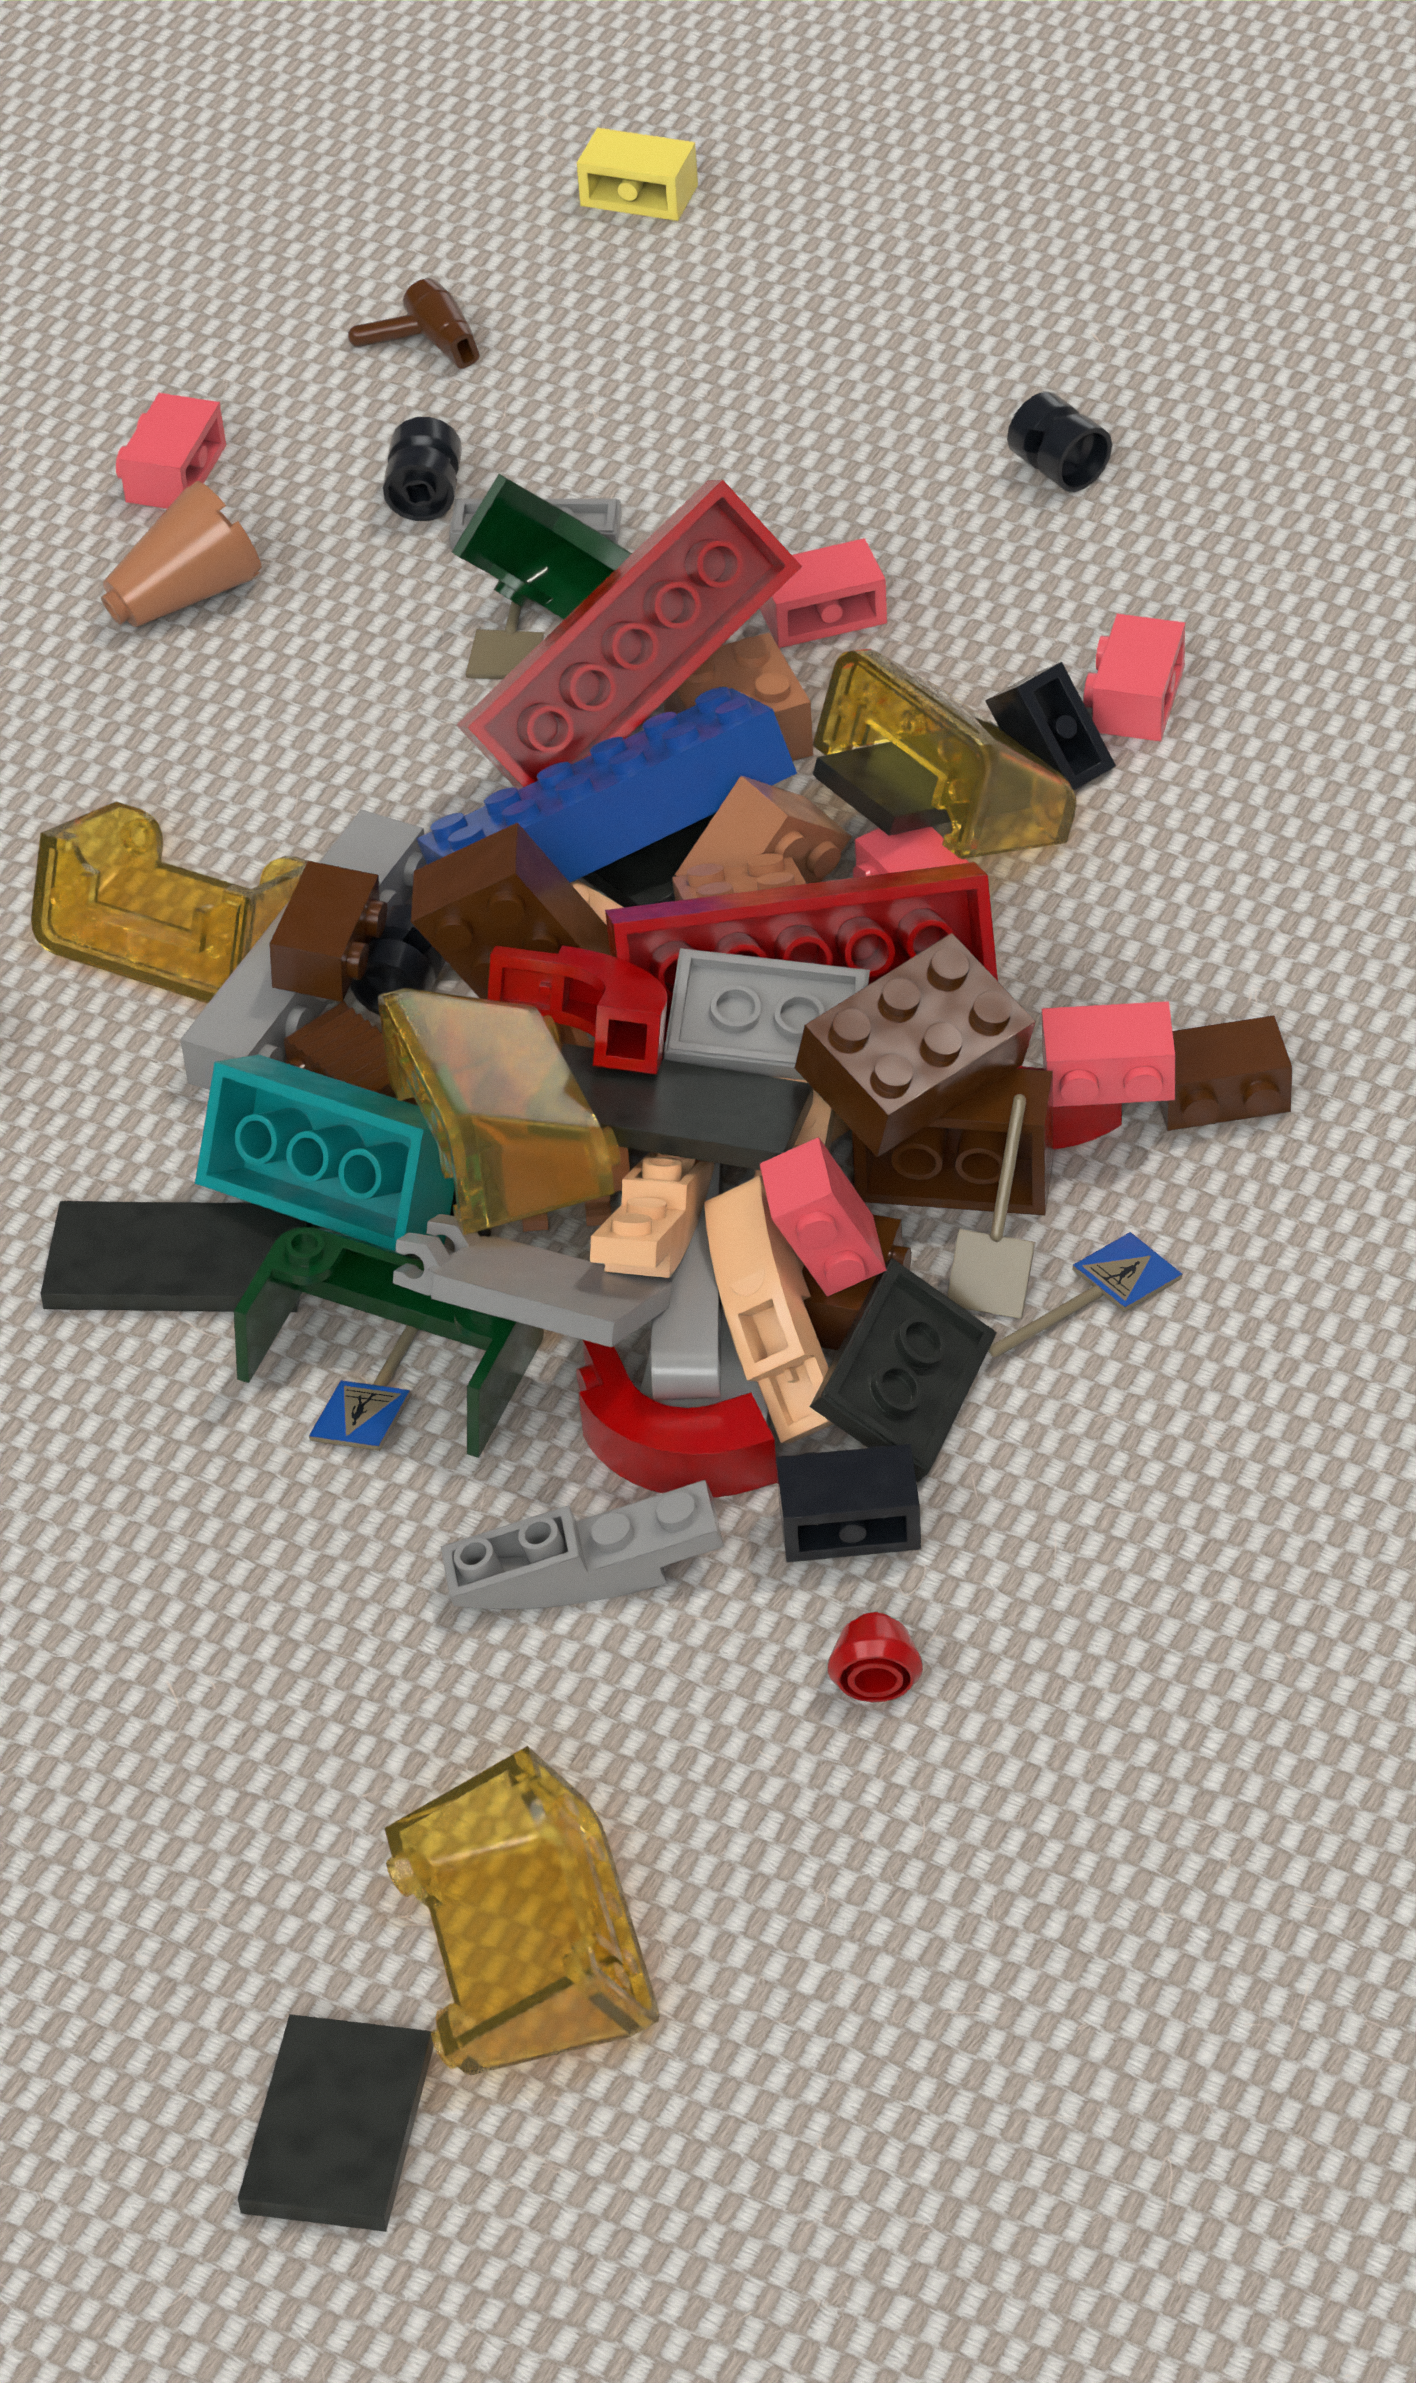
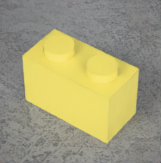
M597 128L577 161L580 206L678 221L698 186L695 142Z

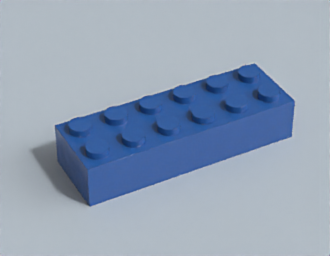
M718 687L699 695L695 699L696 705L678 714L675 712H665L648 719L642 725L643 731L626 739L613 737L597 743L590 749V756L576 763L561 762L543 769L537 774L538 781L519 790L515 787L505 788L489 795L484 800L485 806L465 816L463 813H454L438 819L430 826L431 832L416 838L426 864H429L518 822L571 883L716 813L741 775L774 785L797 774L773 709L733 688Z

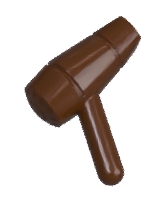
M430 278L416 281L407 289L403 298V306L408 315L356 325L348 332L349 342L357 347L423 334L459 369L471 366L480 356L472 330L455 298L439 282Z

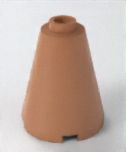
M197 481L191 486L186 487L103 581L107 593L101 596L102 603L118 624L121 625L128 621L133 627H139L249 582L260 573L258 571L262 568L261 561L247 533L238 521L231 524L225 515L220 512L226 505L207 485Z

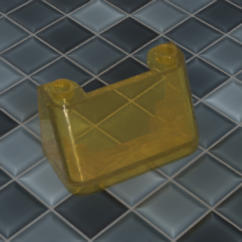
M870 648L846 651L837 658L812 746L824 755L852 750L854 746L861 747L891 741L935 774L938 780L931 805L938 810L946 809L952 825V833L945 834L942 845L960 859L1067 843L1075 817L1077 801L1070 783L1064 776L954 695Z
M117 801L41 832L31 912V927L38 943L45 950L55 955L205 1003L211 1001L288 903L308 860L296 856H282L270 861L262 871L259 886L252 889L161 862L163 833L159 823L148 812Z
M408 988L379 994L378 1005L389 1083L398 1101L412 1097L415 1098L438 1145L441 1171L445 1179L449 1177L454 1178L457 1205H453L454 1216L464 1235L615 1193L612 1166L619 1165L621 1161L616 1137L610 1126L600 1127L561 1054L558 1032L551 1015L541 1016L536 1006Z
M528 1746L524 1747L384 1828L392 1856L386 1861L387 1870L392 1882L405 1897L414 1895L430 1911L454 2003L437 2011L435 2017L437 2028L432 2030L431 2037L439 2057L450 2069L458 2067L464 2073L471 2076L632 2037L659 2022L660 2014L603 1825L586 1798Z

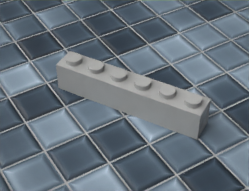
M361 809L319 863L379 875L380 901L387 903V909L392 906L403 905L412 895L414 870L427 865L416 838L424 835V828ZM288 903L181 1037V1047L189 1084L210 1090L215 1061L259 1054L284 1062L287 1059L284 1038L319 1017L328 1004L335 1002L334 1000L272 988L269 943Z

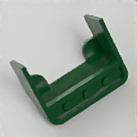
M498 474L452 550V553L498 579L499 581L494 590L521 607L529 598L563 620L632 554L587 524L501 474Z
M310 1227L295 1228L279 1236L234 1310L237 1380L246 1383L251 1381L302 1292L412 1326L416 1329L486 1351L467 1385V1454L479 1458L544 1337V1329L431 1299V1295L427 1296L393 1283L394 1270L406 1263L416 1265L420 1270L424 1271V1264L420 1259L402 1255L344 1235Z

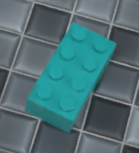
M259 1054L215 1061L195 1184L396 1252L397 1239L409 1232L429 1235L426 1234L427 1221L439 1214L450 1215L466 1121ZM445 1235L435 1236L439 1237L443 1245H445Z

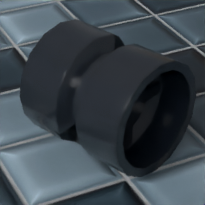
M1044 391L1033 395L1025 401L1014 414L1008 428L1007 441L1009 449L1033 468L1039 469L1048 479L1065 491L1077 492L1088 487L1104 471L1111 457L1112 440L1110 434L1052 392Z
M414 417L402 422L394 430L390 442L388 465L385 471L383 494L384 500L390 509L403 518L413 521H430L442 517L452 506L455 498L456 475L459 470L462 448L461 439L458 434L444 421L432 417Z
M396 905L387 909L386 924L381 937H372L368 945L369 956L365 973L361 980L353 979L350 985L356 999L369 1011L383 1018L404 1020L411 1019L420 1013L435 983V979L438 978L446 962L411 923L412 905Z

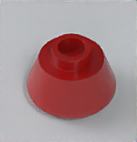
M878 1612L863 1614L849 1622L842 1629L828 1659V1675L832 1682L846 1695L865 1702H884L904 1695L920 1679L923 1671L922 1658L906 1627L890 1616Z

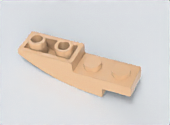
M649 1152L622 1179L621 1206L591 1235L590 1262L605 1264L604 1272L670 1278L681 1262L694 1235L714 1170V1162Z
M760 1175L705 1201L706 1229L718 1291L747 1381L758 1382L780 1443H793L833 1425L828 1419L810 1408L829 1367L803 1300L811 1297L793 1248L771 1218L763 1177Z

